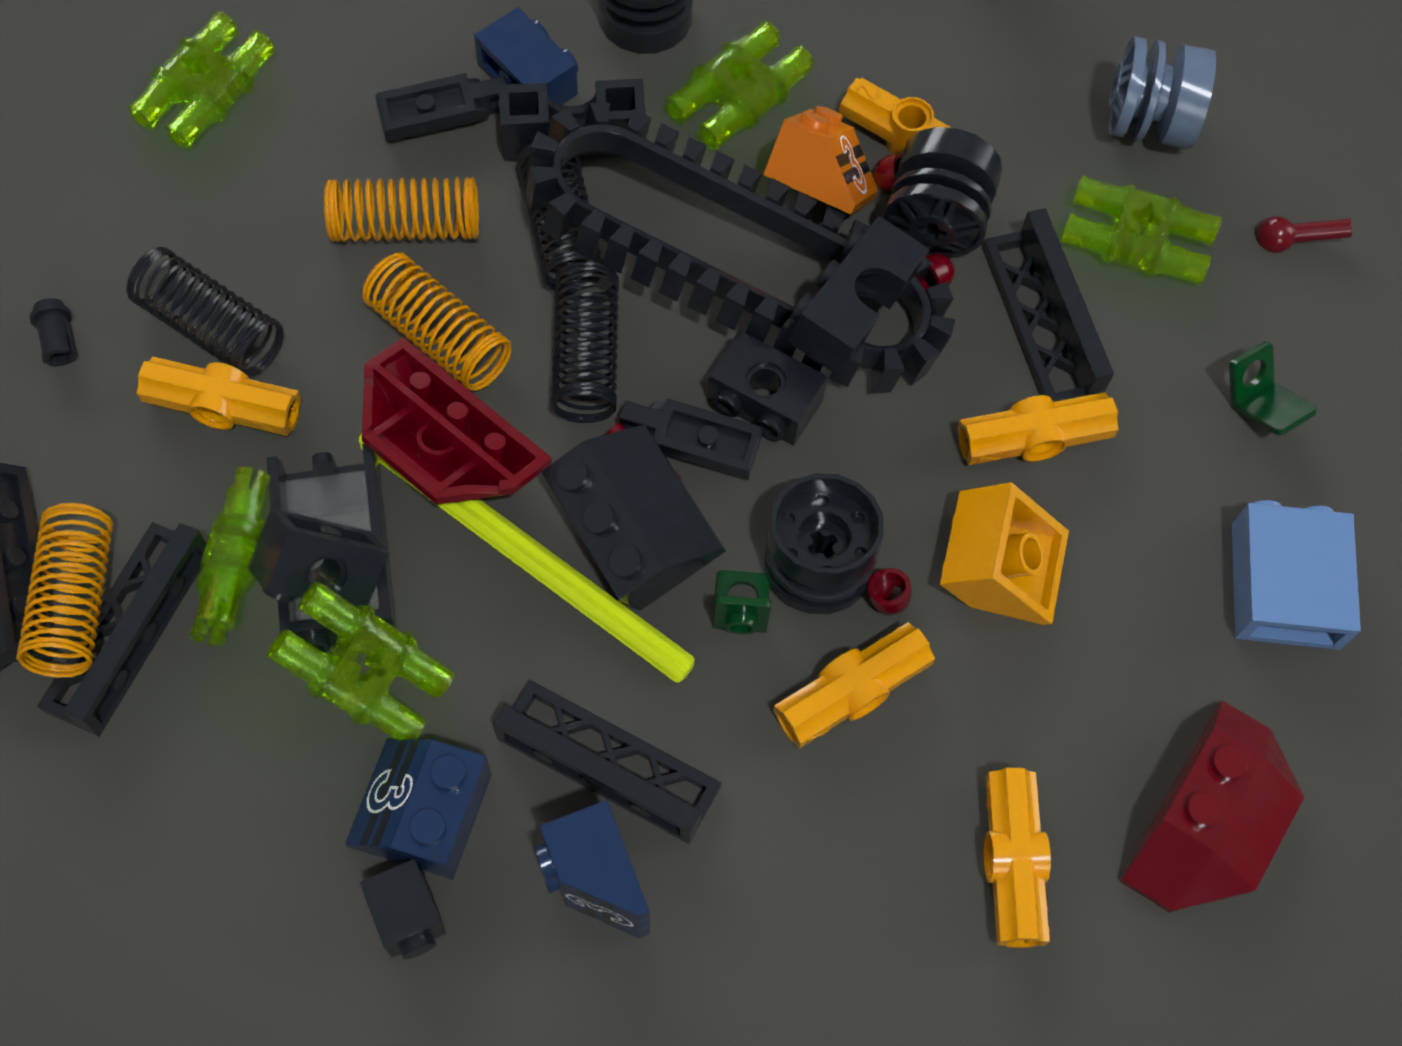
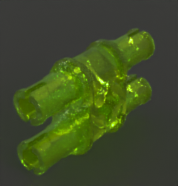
M216 11L207 24L193 37L181 39L178 43L179 48L162 67H155L152 71V82L127 109L131 112L130 115L135 122L151 130L155 123L175 103L182 102L186 104L173 121L165 126V131L168 132L167 135L175 144L181 148L190 149L192 143L212 122L218 123L226 118L227 110L243 92L251 90L254 75L269 57L273 56L276 52L275 48H273V42L261 31L253 30L231 56L221 55V51L239 34V31L236 29V23L228 15Z
M763 20L755 29L739 41L726 42L722 46L721 52L706 64L696 66L691 74V79L673 95L665 99L667 103L665 105L666 110L674 121L683 124L708 102L716 104L720 110L699 125L700 130L698 132L700 139L708 148L717 150L741 129L755 127L759 122V118L776 104L784 103L789 95V89L813 70V57L804 47L796 46L773 66H767L760 59L780 45V33L771 22Z
M1085 175L1081 176L1072 205H1080L1113 216L1112 221H1116V223L1113 222L1110 226L1070 213L1060 243H1067L1100 254V259L1105 260L1104 263L1107 264L1113 261L1146 271V276L1152 277V275L1157 276L1159 273L1194 282L1196 285L1202 284L1210 265L1211 256L1169 244L1170 239L1166 237L1172 234L1212 246L1220 228L1221 216H1213L1183 206L1176 196L1166 198L1136 189L1135 184L1132 183L1129 185L1124 184L1123 187L1087 178ZM1139 224L1142 225V228H1141V231L1143 232V233H1142V236L1139 234V232H1140V228H1138V227H1139Z
M243 466L236 469L234 484L226 489L223 511L216 517L208 533L199 575L195 583L197 592L201 597L193 628L189 634V638L198 643L203 642L208 628H211L207 645L222 646L225 644L226 631H232L235 627L239 600L244 596L254 579L248 566L264 527V520L260 517L267 486L271 479V476L262 470H258L250 489L249 484L253 468Z
M314 582L301 598L298 609L336 633V644L328 654H325L288 629H285L272 643L267 657L307 683L306 689L315 699L322 697L350 715V720L356 725L370 723L396 740H417L424 729L426 719L389 696L388 688L394 678L399 675L431 697L439 698L450 686L454 672L418 649V641L415 640L414 635L409 632H400L375 615V609L371 606L361 604L356 607L322 583ZM357 655H366L364 663L370 667L367 674H359L361 666L355 662Z

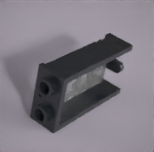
M362 444L364 463L337 467L331 453L320 452L312 456L313 471L285 474L277 456L266 457L270 509L274 508L369 530L388 550L381 468L377 454L368 446ZM389 555L366 611L345 607L342 612L330 611L320 607L313 600L295 597L293 602L277 600L280 635L290 653L297 652L304 656H316L327 653L330 647L353 644L356 647L368 648L381 645L387 638L399 637L396 625ZM324 559L317 561L310 571L318 568Z

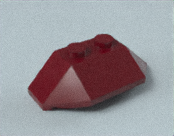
M404 337L364 364L362 442L435 504L514 494L551 465L552 457Z
M1223 700L1218 704L1121 877V883L1169 913L1256 891L1304 799V795L1270 728Z

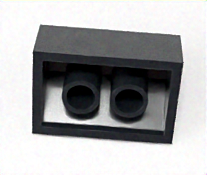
M644 424L585 440L542 471V474L618 600L639 611L726 552L653 435Z

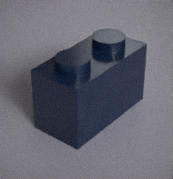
M519 7L474 34L478 66L491 79L504 76L506 85L547 83L549 97L560 105L578 95L577 73L579 67L572 53L566 48L560 49L549 38L544 26L536 19L531 20Z

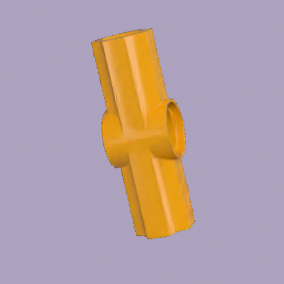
M856 78L849 86L839 109V113L842 116L885 139L886 147L891 154L903 152L907 140L921 130L934 127L952 128L934 118V111L925 100L917 97L900 99L864 78Z
M153 356L149 361H144L141 366L136 392L141 402L187 412L198 422L215 429L228 430L234 424L284 436H288L291 431L295 430L300 417V404L302 400L298 390L251 380L244 372L231 365L212 362L207 364L204 369Z
M1106 392L1053 402L1049 396H1032L1017 402L1008 411L959 420L957 426L958 445L962 458L967 461L968 465L1021 455L1025 461H1042L1060 454L1068 446L1115 438L1119 430L1117 422L1118 411L1113 397H1108Z
M908 622L863 651H860L858 648L847 651L828 664L821 671L818 679L774 705L773 712L779 721L781 729L790 742H793L800 749L806 744H810L814 739L826 734L844 720L855 721L862 718L881 705L889 697L890 691L933 665L935 657L930 649V644L919 628L913 627Z
M1004 768L1002 770L989 771L985 777L989 831L986 832L984 840V869L988 883H993L997 945L1008 948L1046 946L1050 942L1045 883L1048 882L1050 876L1051 852L1046 832H1041L1036 772L1028 771L1025 768Z

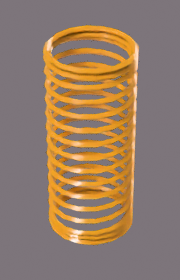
M467 176L464 180V220L466 230L464 231L461 212L460 179L458 177L455 178L456 224L454 232L450 214L449 179L445 177L443 185L445 204L443 233L439 215V183L436 177L433 179L434 227L432 233L428 217V183L424 177L421 181L423 229L421 234L417 218L416 179L412 178L410 181V200L413 221L410 235L407 225L406 183L401 178L399 180V202L402 223L399 235L396 226L395 183L390 178L388 180V205L391 224L388 236L385 227L384 183L379 178L376 187L380 223L377 236L374 228L373 183L368 178L365 184L366 211L369 224L366 237L363 229V190L361 181L357 178L354 182L355 213L358 225L355 237L352 230L353 206L350 181L346 178L343 182L342 198L338 180L336 178L333 181L329 179L324 189V215L328 238L333 243L335 241L339 243L341 240L345 243L350 237L356 243L360 236L365 242L371 236L378 242L383 236L389 242L394 235L400 242L405 234L406 238L411 242L415 234L422 241L427 233L428 237L433 241L437 237L438 232L439 237L444 241L449 232L450 237L455 241L460 231L461 237L465 241L467 238L469 240L472 238L476 240L479 233V206L476 180L473 176L471 178ZM344 214H345V221H346V226H347L345 237L343 236V232H344Z
M405 253L391 254L381 260L369 273L362 290L364 303L374 308L376 313L382 315L383 319L389 321L390 325L397 328L398 332L405 335L408 340L413 341L414 345L421 348L422 352L429 355L430 359L437 361L440 367L445 368L447 373L453 375L454 379L461 382L469 391L481 390L488 386L505 368L512 352L511 341L500 332H495L493 326H487L486 320L483 318L479 319V314L471 312V308L463 305V301L459 298L455 299V294L447 292V288L439 285V281L435 278L431 279V275L423 272V268L419 265L416 266L415 261L408 257V255ZM398 260H401V261L395 263L394 265H392V266L384 273V275L381 277V279H380L379 282L377 283V286H376V288H375V290H374L373 300L370 301V297H369V296H370V291H371V288H372V286H373L375 280L379 277V275H380L389 265H391L392 263H394V262H396V261H398ZM406 263L405 269L391 281L383 297L377 300L378 292L386 278L397 267ZM420 277L417 285L407 294L403 302L394 308L397 299L404 294L412 281ZM400 279V281L397 283V285H396V286L394 287V289L391 291V289L393 288V286L395 285V283ZM427 284L424 293L407 312L402 314L405 305L413 299L421 287ZM435 291L431 301L425 305L418 316L410 321L413 312L422 304L427 295ZM443 298L441 304L432 313L430 318L418 327L422 317L432 308L433 304ZM455 302L459 304V306L456 308H454ZM390 304L389 310L384 311V307ZM450 305L449 310L438 325L426 333L434 319L445 307ZM463 309L466 310L467 313L462 315ZM398 311L397 317H392V313ZM458 312L456 318L454 319L453 323L448 327V329L437 339H435L438 331L445 324V322L453 314ZM471 316H473L475 320L470 322ZM406 317L405 323L400 324V320ZM466 319L460 331L443 346L451 331L462 320ZM479 323L483 324V327L477 330ZM414 324L413 330H408V326ZM474 325L464 342L451 352L459 338ZM422 330L421 336L416 337V332ZM487 330H490L491 334L485 336ZM481 333L476 344L468 353L460 358L467 345ZM430 337L429 343L424 344V339ZM504 342L503 352L491 371L474 384H469V380L479 376L493 363L500 353ZM439 343L437 349L432 350V346ZM498 345L486 364L471 374L476 364L480 362L492 347ZM447 349L445 356L440 357V353ZM455 356L453 363L448 364L449 358ZM464 362L462 369L456 371L457 365Z
M60 503L48 507L42 512L32 566L33 573L30 577L31 584H29L28 588L29 595H27V606H25V617H23V628L21 629V639L19 640L16 657L24 668L33 673L57 678L73 677L85 673L93 664L94 655L91 652L94 651L96 646L93 641L97 637L95 630L98 628L99 622L97 619L100 616L98 608L102 604L100 597H102L104 591L102 587L105 583L104 576L107 571L105 566L108 562L107 555L110 550L108 545L111 542L110 536L114 525L111 518L98 508L80 503ZM64 514L87 515L105 523L107 530L96 524L81 520H60L48 524L47 521L52 517ZM67 524L84 525L97 529L101 534L94 535L75 530L57 531L52 527ZM48 540L50 544L45 545L44 542ZM101 543L102 545L95 547L93 544ZM57 546L69 551L55 552L50 548ZM46 550L50 554L43 555L42 552ZM80 552H97L100 556L93 557ZM57 557V558H60V559H62V560L71 561V562H56V563H55V562L50 561L48 558ZM45 561L47 565L42 566L41 562ZM90 562H94V563L98 564L99 566H97V567H90V566L83 565V564H80V563H90ZM55 567L57 569L73 573L92 572L97 576L89 578L83 575L73 573H52L47 569ZM42 571L46 575L40 577L39 573ZM55 578L69 583H90L95 587L85 588L63 583L52 584L47 582L46 579ZM41 582L45 586L38 587L37 584ZM54 589L60 592L70 594L87 593L93 596V598L84 599L73 595L62 594L51 595L44 592V590ZM40 593L43 597L37 598L35 595ZM53 600L66 604H86L91 608L82 610L71 606H50L42 601ZM37 603L41 608L35 609L34 605ZM52 611L66 615H84L90 619L80 621L68 617H49L40 612ZM36 614L40 619L33 620L32 616ZM51 622L66 626H82L88 630L78 632L64 628H48L39 623ZM34 625L39 630L31 631L30 627ZM50 633L60 636H76L86 641L75 642L65 638L41 637L38 634ZM39 647L63 648L77 653H57ZM33 649L36 652L57 658L85 657L87 661L78 664L50 663L33 657L27 653V650Z

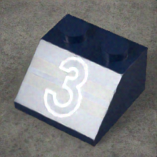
M386 740L345 845L349 848L400 864L415 858L422 871L454 880L492 776L487 757L435 740Z
M605 800L540 825L544 844L536 846L534 849L549 894L560 890L565 906L637 938L649 935L650 911L608 801Z

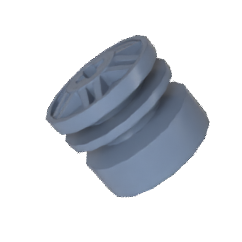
M1132 36L1128 41L1122 59L1117 64L1111 84L1108 102L1110 110L1109 134L1111 136L1123 137L1132 121V138L1141 141L1147 134L1152 121H1157L1156 131L1159 144L1191 149L1201 132L1211 100L1216 73V51L1181 44L1171 64H1166V42L1155 40L1146 58L1147 39Z

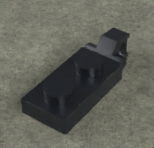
M463 73L378 92L375 98L386 141L390 142L478 122L488 118L489 115L500 112L499 85H506L504 76L480 81L479 78H468L467 74Z
M668 398L665 403L654 402L652 408L626 400L619 417V422L626 429L644 424L667 456L749 480L764 433V428Z

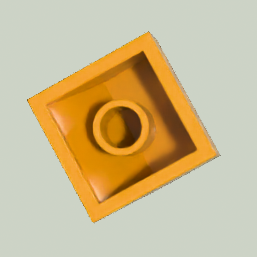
M1012 482L959 491L946 557L942 566L940 585L971 608L1040 625H1051L1054 618L1069 530Z

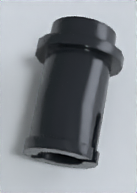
M47 298L36 302L33 305V311L30 313L29 318L31 325L38 330L43 363L48 362L49 366H63L73 362L76 359V352L73 348L68 325L72 319L71 310L64 306L63 301L56 298Z

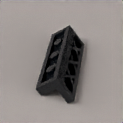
M1046 208L1029 211L1026 214L1021 231L984 239L982 249L1040 395L1051 397L1053 402L1103 393L1106 391L1114 375L1111 364ZM1021 247L1027 261L1022 271L1003 262L1000 251ZM1021 285L1040 294L1043 303L1038 311L1019 302L1016 292ZM1037 325L1056 334L1060 344L1055 352L1035 343L1032 333ZM1062 351L1064 353L1065 358L1060 356ZM1043 361L1048 363L1046 368L1044 366ZM1056 367L1072 375L1077 388L1055 393L1048 376L1052 368Z
M0 463V670L9 662H18L16 657L19 640L21 639V629L23 628V617H25V606H27V595H29L28 588L29 584H31L30 577L33 573L32 566L36 552L35 548L38 541L26 467ZM42 571L39 573L40 577L44 576ZM41 582L37 584L38 587L45 586ZM40 593L35 595L37 598L43 597ZM48 600L42 601L43 603L49 605ZM36 603L34 605V608L38 609L41 608V606ZM50 611L40 612L44 615L51 617ZM34 614L32 616V619L37 620L40 619V617ZM51 622L39 623L45 627L53 628ZM34 625L30 627L31 631L39 630ZM50 633L38 634L41 637H54V634ZM39 647L47 651L57 652L56 647ZM33 649L27 650V653L45 662L55 658L36 652Z
M154 522L151 523L104 598L101 607L98 608L100 611V616L97 619L99 624L95 630L97 637L93 642L96 645L99 639L107 636L110 637L97 658H93V664L88 671L73 677L54 678L37 706L41 711L98 737L101 736L211 554V550L199 530L179 523L176 530L173 531ZM162 541L166 543V546L151 569L149 558L159 542ZM143 570L144 575L139 576V574ZM138 590L123 614L121 603L128 593ZM115 615L116 621L110 622ZM82 638L78 640V642L86 641ZM85 657L67 658L64 664H78L87 660ZM81 682L66 707L61 705L60 702L69 687Z
M529 680L513 708L504 704L493 722L497 740L687 844L691 843L722 785L718 780L532 680ZM534 699L555 709L558 727L549 729L525 716ZM563 714L576 722L565 724ZM592 729L602 735L606 753L597 755L569 740L568 735ZM610 740L624 748L613 750ZM638 754L650 761L655 779L645 781L617 766L616 760ZM659 766L673 774L661 776ZM686 780L703 789L704 793L696 807H693L667 793L665 786Z

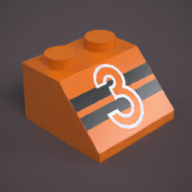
M816 106L815 110L809 109L784 119L764 171V176L773 178L851 215L875 199L878 188L853 127L841 122L843 116L840 113L823 106Z

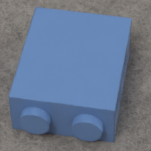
M1272 500L1248 503L1232 523L1235 639L1341 650L1361 632L1354 514L1334 512L1332 508L1327 506H1310L1307 508L1285 507L1279 502Z

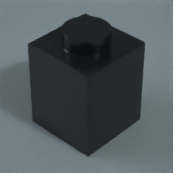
M415 858L359 882L383 947L392 958L402 954L403 959L420 956L437 945L435 942L436 938L446 934L422 870Z

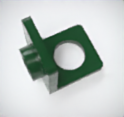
M1268 341L1258 344L1229 363L1231 408L1276 435H1284L1316 415V406L1274 382L1273 344ZM1260 360L1259 373L1250 383L1244 384L1243 376L1246 369L1254 361Z
M720 570L718 572L713 629L727 630L730 633L741 635L767 632L771 600H769L770 584L765 573ZM745 584L755 590L758 598L727 596V593L733 586Z

